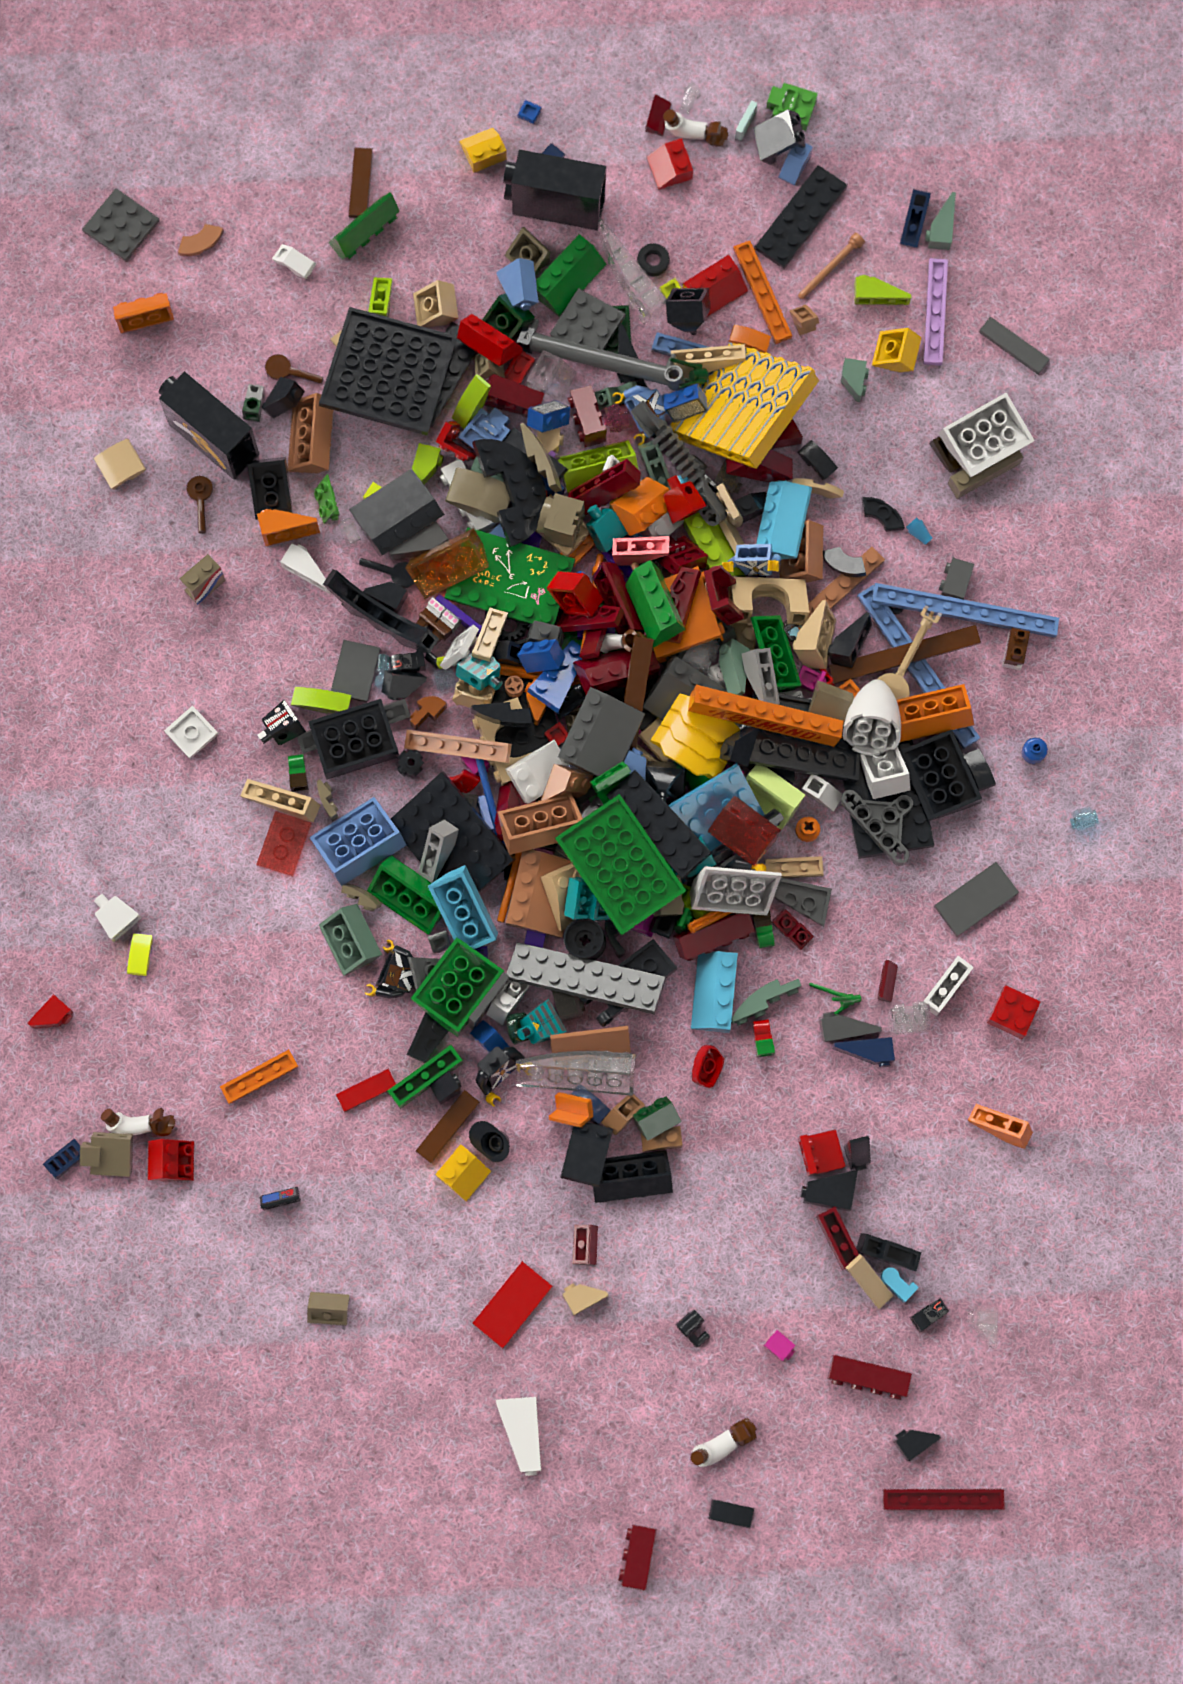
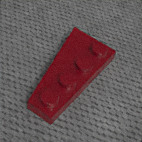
M682 567L670 587V594L685 627L702 572L697 569ZM683 632L668 639L667 642L680 644Z
M608 605L598 607L593 616L565 614L562 610L555 625L561 627L563 632L618 627L625 612L621 607Z

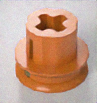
M813 817L801 818L795 828L797 837L804 842L814 841L820 834V824ZM805 825H811L812 831H806Z

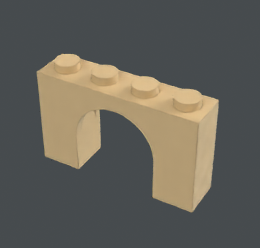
M734 577L736 584L728 587L729 599L744 614V619L735 623H750L753 613L752 600L763 596L775 598L784 605L788 625H804L808 620L809 605L805 579Z
M518 697L506 701L510 702L511 710L522 709ZM474 715L472 720L475 730L480 731L481 737H479V740L495 742V734L503 725L489 722ZM529 754L516 758L510 757L509 763L488 760L489 765H493L495 769L493 775L496 782H500L501 786L510 782L511 779L505 769Z

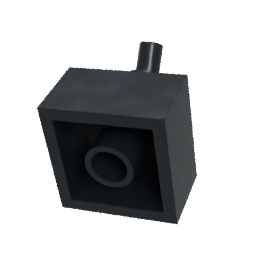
M673 288L665 301L667 323L683 332L696 335L697 329L705 321L711 309L709 288Z
M648 761L645 781L669 805L685 795L686 768L677 762Z

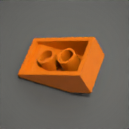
M265 509L257 514L265 546L320 533L317 518L276 509Z

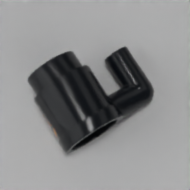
M694 1309L675 1324L695 1347H700L710 1338L706 1331L699 1337L694 1334L704 1322V1319Z

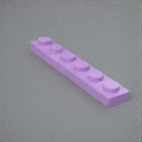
M929 259L923 364L942 366L948 269V260Z

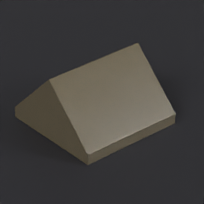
M522 227L505 253V256L511 262L518 258L533 261L535 275L550 262V251L525 227Z
M818 680L808 712L845 722L848 709L853 703V693Z

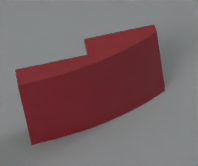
M783 909L771 921L799 950H802L814 937L787 909Z

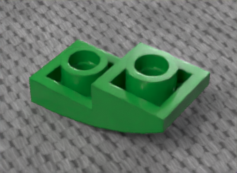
M684 908L683 914L679 915L674 927L676 933L686 932L688 924L693 921V913L689 908Z

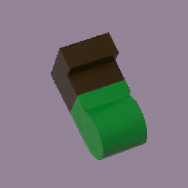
M304 755L288 756L291 791L309 790Z
M770 910L767 915L752 914L759 949L775 946Z

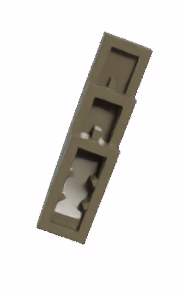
M521 423L527 457L534 464H537L538 472L544 478H547L549 487L555 493L562 491L557 471L549 454L534 433L524 423Z

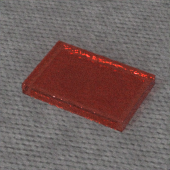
M275 811L256 865L293 877L312 823Z

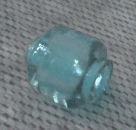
M1091 807L1075 810L1073 818H1070L1072 828L1077 829L1080 834L1096 830L1097 824H1100L1096 810H1092Z

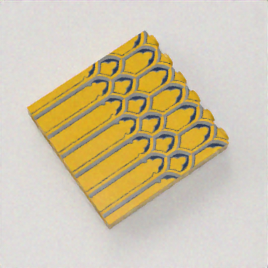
M730 342L727 346H731V345H742V344H739V343H738V344H734V343H731V342ZM745 347L746 361L709 372L708 381L705 384H699L707 396L708 411L675 423L672 421L669 426L673 428L674 434H678V439L684 443L757 469L815 388L819 379L815 374V370L809 366L804 367L797 362H789L782 357L777 358L767 352L762 353L755 348L749 349Z

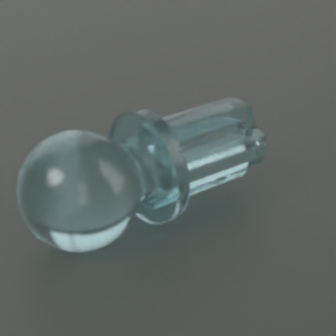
M386 654L378 656V668L375 670L376 673H379L375 678V686L378 689H382L385 670L389 669V656Z

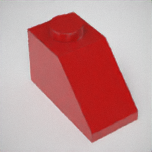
M53 994L27 1024L32 1028L61 1027L72 1019L74 1012Z

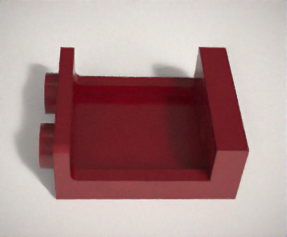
M722 565L713 566L709 570L704 571L712 612L727 626L743 620V612L729 599L727 591L729 586L736 584V579Z

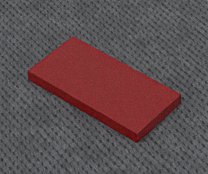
M522 1261L472 1324L503 1349L553 1286Z

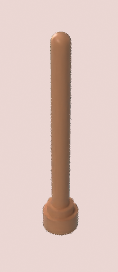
M855 232L849 238V244L798 294L800 299H804L853 249L856 250L865 243L860 234Z

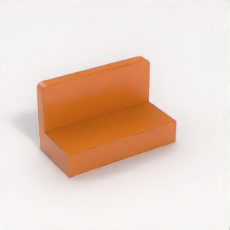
M558 1092L555 1095L556 1110L549 1115V1120L582 1127L594 1117L592 1100Z

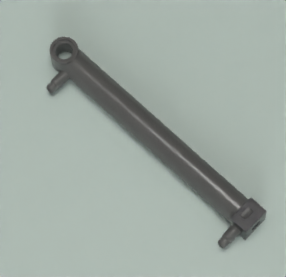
M538 319L533 320L530 328L523 326L517 340V344L526 353L532 354L534 351L666 385L674 391L680 390L679 385L685 383L682 369L674 365L675 363L669 361V359L665 366L536 333L539 324ZM671 354L670 357L676 359L677 356L676 354Z

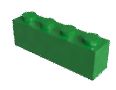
M450 1045L389 1089L388 1093L399 1109H402L428 1090L430 1085L449 1071L451 1073L462 1065L463 1060L453 1046Z

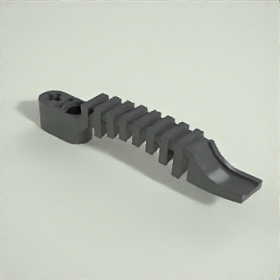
M644 400L640 402L630 412L648 437L653 434L657 436L652 443L654 445L659 441L663 443L658 448L661 451L667 448L668 451L665 455L667 457L672 455L673 459L671 462L679 464L676 469L684 471L680 476L683 479L688 477V481L693 483L702 499H706V507L699 510V514L711 526H716L724 521L728 515L726 508L708 486L711 480L709 478L705 479L704 474L706 473L700 469L701 465L695 462V457L693 454L690 455L688 448L684 447L683 444L685 443L678 439V434H674L673 428L668 426L666 421L658 418Z

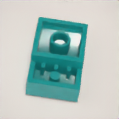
M569 877L564 915L572 919H610L581 877Z

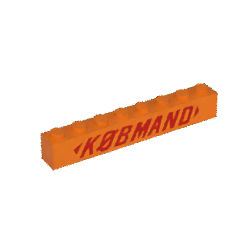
M696 685L691 692L688 706L689 712L833 747L842 738L843 720Z

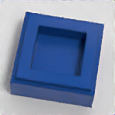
M525 100L517 117L534 124L542 107Z

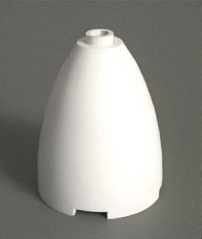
M882 680L870 681L857 693L848 709L843 727V739L853 746L852 749L865 755L877 756L881 752L890 749L894 750L899 745L901 738L899 706L892 690Z

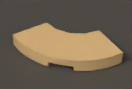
M803 478L792 480V483L811 487V493L829 499L843 498L844 491L831 484H815L814 480Z
M752 622L730 624L735 630L737 641L749 648L750 651L754 650L756 636Z

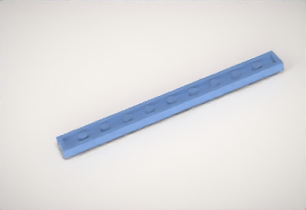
M875 583L873 587L871 603L917 612H922L923 608L928 606L927 613L930 614L933 611V615H938L940 612L944 617L1007 629L1016 628L1056 638L1058 633V617Z
M874 585L857 595V598L866 611L870 613L871 618L892 648L913 642L888 606L871 603ZM926 659L909 664L908 671L924 693L945 688ZM972 726L952 730L963 749L980 739Z

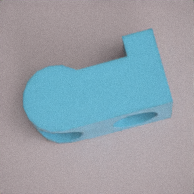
M887 1268L881 1273L882 1282L903 1303L919 1288L914 1282L908 1285L899 1276V1272L895 1268Z

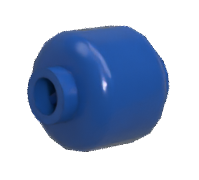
M1030 738L1022 747L1021 754L1023 759L1029 764L1042 762L1048 752L1047 744L1040 738Z

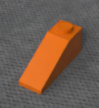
M978 1104L975 1105L968 1118V1122L1006 1143L1023 1149L1026 1148L1033 1134L1029 1122Z

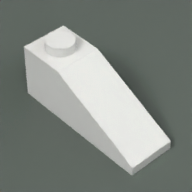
M292 543L280 561L282 568L331 594L322 585L326 578L307 552L308 550L300 544L296 546Z

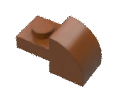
M436 696L421 698L417 701V706L420 710H415L412 713L410 725L417 730L428 717L435 721L447 709V703Z

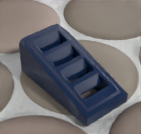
M73 1139L47 1159L43 1165L55 1179H59L80 1160L81 1145ZM72 1146L78 1151L79 1154L77 1156L70 1149ZM66 1151L73 1158L71 1161L64 1155ZM61 1157L66 1162V1165L63 1166L58 1158ZM55 1162L60 1169L57 1171L51 1165L52 1163Z

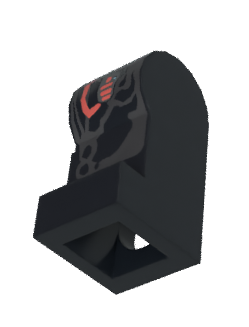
M418 650L414 653L396 654L389 657L391 670L426 671L424 653Z
M939 1298L909 1318L920 1333L947 1314L949 1309L943 1300Z

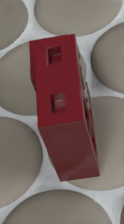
M670 536L669 555L657 558L656 560L671 574L675 575L679 573L682 567L692 569L698 566L700 570L706 568L708 555L686 536L677 538V541Z

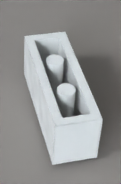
M957 956L921 1005L937 1016L974 967L960 956Z

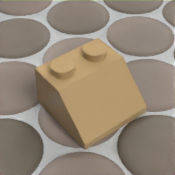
M437 280L413 293L418 326L434 327L448 325L451 321L459 319L454 284Z

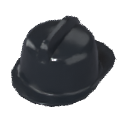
M479 1121L471 1126L469 1139L479 1152L492 1162H500L507 1158L510 1141L505 1132L497 1129L487 1121Z

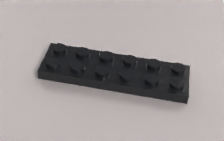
M817 165L758 241L754 249L785 269L846 190L848 184L820 165Z
M451 321L445 333L457 336L459 325ZM458 339L454 346L430 426L431 428L434 426L477 351Z
M636 770L606 795L609 800L619 794L621 795L665 861L682 879L712 854Z

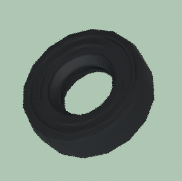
M656 243L647 244L638 252L637 265L645 275L659 276L667 270L670 258L668 251L662 245ZM648 255H658L660 263L656 266L649 265L646 261Z

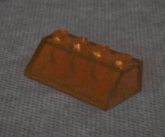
M472 528L411 559L405 568L423 598L427 599L487 569L489 564L484 545L475 529Z

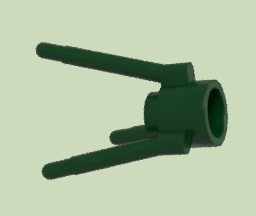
M669 358L671 362L694 368L690 371L689 378H684L685 382L688 383L679 385L680 389L697 383L705 384L708 381V371L706 368H702V364Z

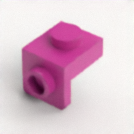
M803 665L798 673L801 687L814 693L818 680L826 682L824 678L826 672L818 673Z

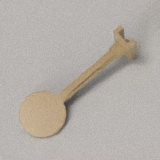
M925 606L920 614L923 617L920 623L921 627L897 673H887L877 679L884 681L890 687L896 700L909 697V685L903 676L928 628L930 629L933 623H938L942 616L940 612L936 617L933 616V611L930 614L927 613L928 606Z

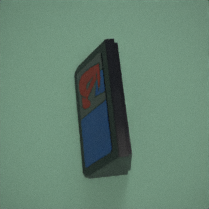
M298 1187L261 1195V1209L268 1210L300 1202Z

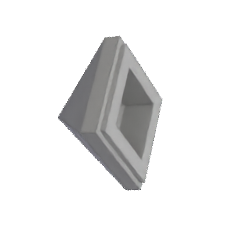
M446 930L428 937L433 953L451 945Z

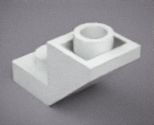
M283 244L272 258L277 264L288 267L296 276L305 279L316 266L314 261L293 247Z

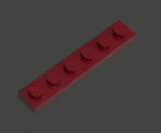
M883 1489V1510H1005L1004 1489Z

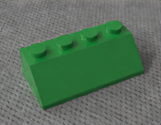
M388 192L381 196L328 242L341 259L346 257L348 259L352 258L357 253L356 249L360 245L362 248L371 241L369 238L373 234L377 236L384 230L382 226L387 222L390 225L398 218L396 214L400 210L393 194Z
M578 234L536 280L538 300L557 316L564 312L578 288L584 290L607 265L594 245Z
M651 560L635 568L625 586L647 638L654 639L652 647L654 648L686 629L660 569Z
M781 615L752 616L750 619L759 649L770 648L778 692H790L802 686Z
M392 855L380 864L367 889L369 893L427 935H430L442 918L428 888L431 882Z

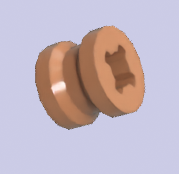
M518 676L507 678L505 681L506 694L512 698L521 696L524 691L522 679Z

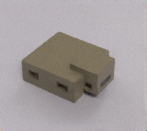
M93 1132L91 1142H83L80 1146V1166H90V1175L130 1177L133 1159V1134Z

